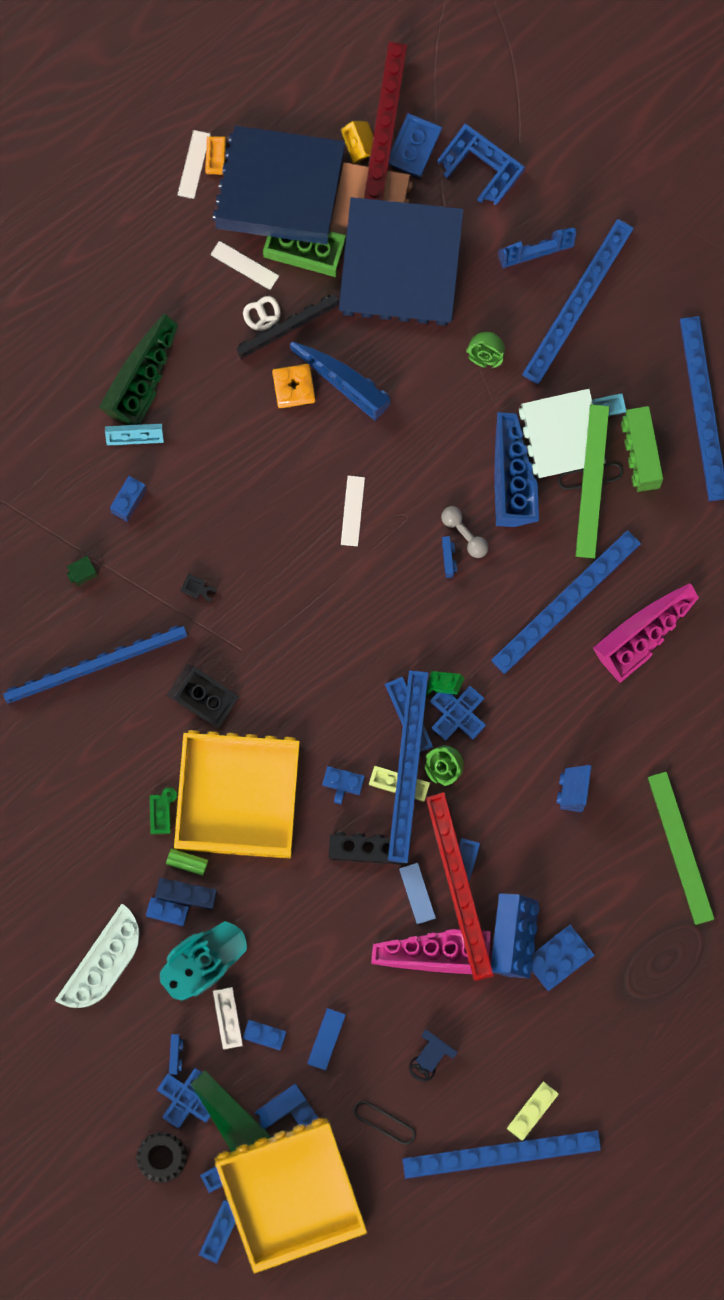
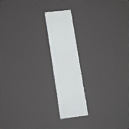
M195 130L193 132L178 191L179 196L194 199L206 152L207 136H210L209 133Z
M220 241L211 253L213 257L268 289L272 288L279 277L277 274Z
M348 476L341 545L358 546L365 477Z

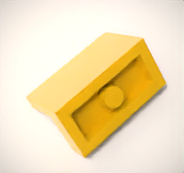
M352 121L341 129L353 163H360L368 156H371L373 134L367 121Z

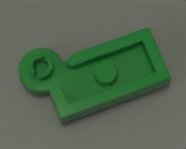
M432 671L427 680L426 695H429L432 690L438 693L458 694L465 678L461 674Z
M165 788L162 795H150L151 835L170 834V803L177 799V792L173 788Z

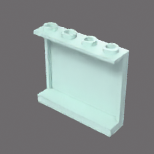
M590 389L521 404L519 414L521 420L524 419L526 427H523L525 438L529 439L530 445L527 446L529 457H533L532 472L533 475H537V479L584 468L589 405H593Z

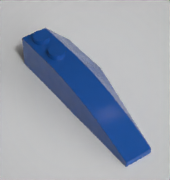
M293 341L290 344V349L309 364L374 421L390 406V396L384 390L379 391L371 379H365L347 365L327 354Z
M497 413L495 441L496 526L517 527L539 521L538 485L532 473V464L529 463L526 445L524 446L517 414Z

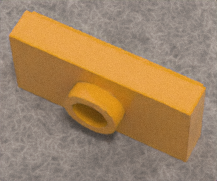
M207 136L206 174H222L223 164L225 163L226 137Z

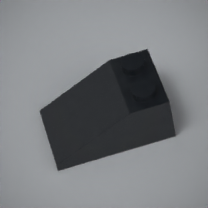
M186 664L166 695L217 729L220 728L239 698L235 693L190 664Z

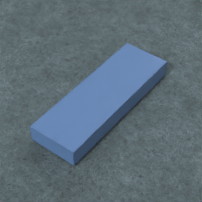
M418 863L400 868V874L417 925L436 919Z

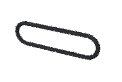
M617 463L604 464V467L617 466L620 469V475L617 478L603 480L602 484L619 480L623 475L622 467ZM583 469L562 473L558 478L559 486L564 490L582 488V485L564 487L561 484V478L564 475L583 472Z
M359 1101L355 1104L353 1111L355 1117L401 1144L409 1145L415 1140V1131L408 1124L367 1101ZM367 1104L409 1128L413 1133L412 1139L404 1142L363 1119L356 1112L357 1106Z

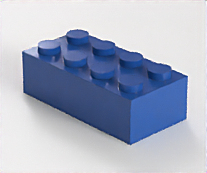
M499 894L491 960L493 973L508 977L530 978L533 969L532 957L535 951L534 939L537 932L536 922L539 913V901L522 895Z

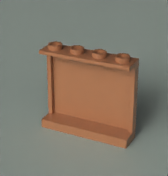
M343 163L331 222V232L347 236L350 197L364 198L369 167ZM387 171L383 201L409 203V199H406L407 192L411 193L413 183L410 181V175Z

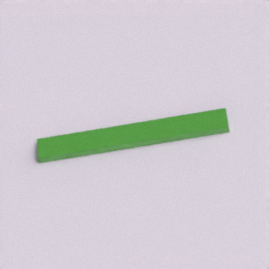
M589 405L575 557L595 558L609 406Z
M667 771L650 776L648 781L694 924L698 925L714 920Z

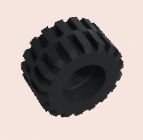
M156 1132L148 1135L146 1139L142 1140L141 1145L137 1149L136 1160L138 1168L144 1176L152 1181L160 1183L172 1181L184 1170L187 1162L185 1146L176 1136L167 1132ZM160 1145L169 1147L173 1153V1162L165 1169L155 1168L150 1161L152 1150Z

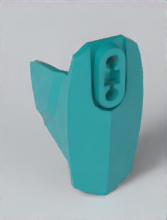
M223 922L210 930L191 935L177 945L167 956V963L160 971V983L173 999L181 1001L203 993L214 985L247 950L243 931L231 923ZM190 969L192 970L193 974L191 976H186L185 971ZM172 981L177 982L176 988L170 987Z

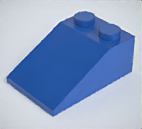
M591 766L565 768L564 773H560L559 785H562V792H558L557 804H560L559 809L583 812L587 801Z

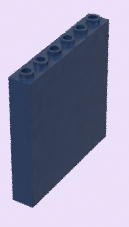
M234 126L233 133L229 134L230 148L226 149L225 159L228 160L227 163L223 164L222 169L224 179L221 178L219 183L221 194H217L216 197L218 208L213 211V221H216V229L327 245L345 153V141Z
M350 197L339 311H343V315L354 316V312L362 313L361 317L372 318L373 314L380 315V319L391 320V316L399 317V321L410 322V318L418 319L417 323L429 324V320L436 321V325L447 326L448 322H452L464 209Z

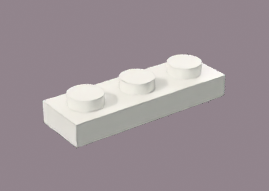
M233 988L213 991L223 1050L243 1046Z

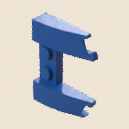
M464 124L437 162L438 164L443 163L447 171L443 174L448 179L469 152H472L497 171L477 201L483 203V199L494 201V205H497L523 174L525 167L467 124Z
M576 229L556 230L552 234L551 241L545 239L540 241L538 245L523 246L520 241L500 249L498 256L502 268L574 247Z
M296 1084L255 1112V1115L259 1114L260 1124L264 1129L290 1112L299 1125L307 1126L312 1124L313 1120L318 1119Z

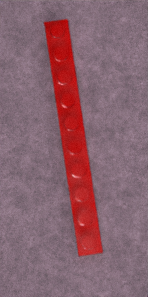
M443 792L426 797L474 981L492 977L494 974L446 795Z

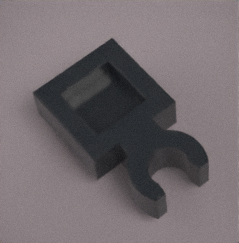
M191 574L187 575L180 592L197 600L202 595L207 602H212V598L208 597L207 593L210 591L216 593L217 591L211 586L204 587L206 581Z

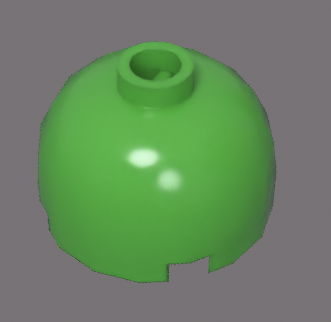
M480 332L472 338L468 345V358L481 367H487L486 364L493 365L492 368L498 367L503 362L505 356L504 342L495 333Z
M440 746L430 751L426 756L425 770L428 777L435 783L439 782L445 786L452 784L463 773L464 759L460 752L451 746Z

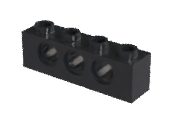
M334 832V835H330L329 860L406 865L403 862L388 861L389 854H385L382 851L384 845H390V838H385V835L374 834L373 837H365L363 833H354V836H346L345 832ZM346 842L354 844L355 847L352 851L344 850L343 846ZM366 843H370L374 846V850L366 853L363 850V846Z

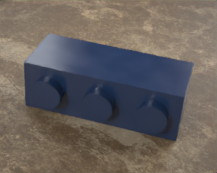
M159 878L155 897L163 901L214 911L218 892L216 889Z

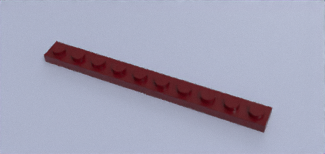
M388 42L364 199L383 200L407 44Z

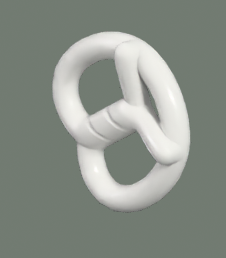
M265 296L258 302L246 305L243 310V316L249 327L256 331H265L278 323L280 307L273 297ZM265 302H270L273 305L275 316H267L263 307ZM252 308H256L260 316L257 324L253 323L249 317V310Z

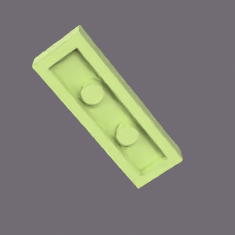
M374 766L369 785L396 793L398 773ZM416 780V800L425 801L430 785L429 782Z
M543 1082L507 1129L522 1141L555 1100L558 1093Z

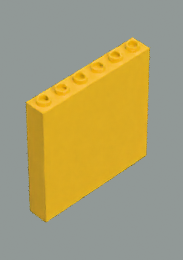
M189 730L188 733H184L174 849L178 851L291 858L299 741H296V738L284 737V740H278L276 736H265V739L257 738V735L247 734L246 737H238L236 733H227V736H221L218 732L200 734V731Z
M323 1118L315 1119L312 1121V1124L307 1126L298 1125L293 1128V1131L276 1133L273 1138L259 1139L253 1145H242L236 1148V1151L231 1153L228 1151L222 1152L217 1155V1158H214L254 1273L367 1233L327 1118L324 1120Z

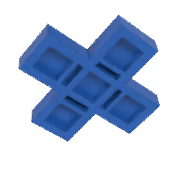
M471 686L458 699L452 694L437 693L430 700V703L443 713V716L431 729L445 742L458 728L474 740L486 726L472 713L484 700V697Z
M194 1068L185 1084L167 1074L157 1091L173 1101L162 1118L178 1129L189 1113H192L205 1123L210 1118L191 1085L202 1073Z

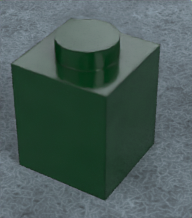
M88 556L67 566L69 572L66 574L70 582H75L77 587L97 577V573Z

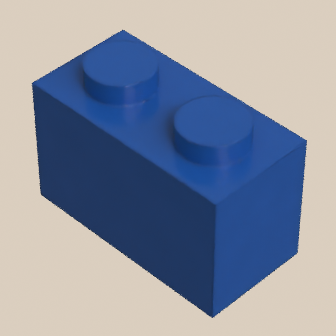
M128 476L110 506L111 513L128 522L147 490L146 485Z

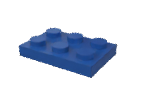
M407 114L390 152L388 166L420 179L442 131V127Z
M569 925L533 953L532 972L549 992L591 959L594 954L573 927Z

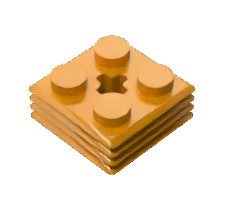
M309 364L272 370L278 408L315 403ZM291 383L297 384L296 389L291 387Z

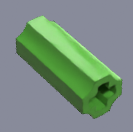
M171 848L166 865L204 876L208 860Z

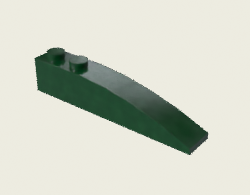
M163 314L139 342L122 366L99 406L108 416L125 425H140L156 396L155 388L157 382L161 380L162 366L166 364L168 358L166 354L168 348L172 345L178 326L168 315Z
M205 1070L191 1083L231 1152L236 1151V1148L242 1145H253L259 1139L273 1138Z

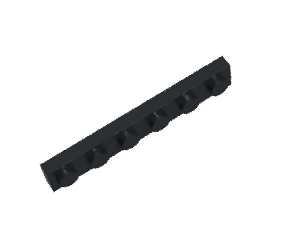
M335 294L332 296L327 295L316 305L310 304L304 308L303 312L290 315L287 321L274 324L267 332L261 331L255 335L254 339L241 342L238 345L239 347L236 348L240 359H243L339 306L338 298Z

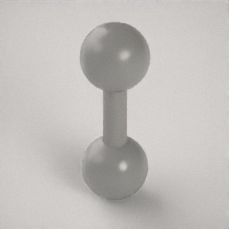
M455 506L445 508L441 515L444 525L451 528L456 527L468 541L467 550L472 557H484L489 549L488 542L482 537H474L462 523L463 515L459 508Z

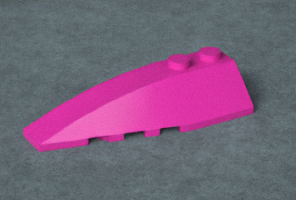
M689 583L648 605L593 647L601 663L618 682L621 683L653 655L651 653L657 645L660 646L664 641L663 637L669 630L672 631L676 627L677 620L680 617H684L699 599L692 584Z
M451 929L441 933H430L420 937L414 936L404 940H392L373 944L371 963L375 965L432 972L472 974L461 930ZM482 931L491 963V931Z

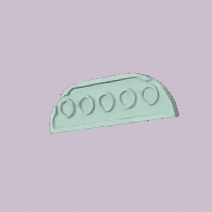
M121 904L56 998V1002L72 1008L91 1006L102 1000L114 986L135 955L139 943V929L136 919L125 905Z

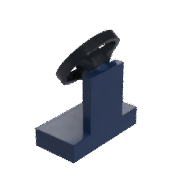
M425 1030L421 1037L429 1043L421 1054L414 1057L409 1063L410 1074L421 1082L430 1081L436 1073L435 1067L444 1054L454 1059L458 1053L432 1033ZM412 1068L417 1069V1071L421 1074H424L426 1078H422L416 1075Z

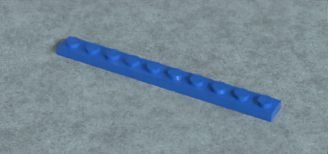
M617 219L523 372V377L539 385L631 235L633 227Z
M699 316L680 318L708 501L724 500V468Z
M627 530L508 643L491 662L505 675L630 556L641 543Z
M179 625L174 626L167 633H155L148 640L139 639L133 642L132 646H121L116 648L113 653L99 654L97 659L92 661L89 659L79 662L78 666L73 668L71 666L64 667L60 673H48L43 676V679L27 681L24 683L25 686L20 688L17 686L11 687L6 690V693H3L7 704L186 638L185 628Z
M409 670L388 861L408 863L428 672Z
M598 1131L404 1158L403 1166L405 1179L600 1151L601 1149Z

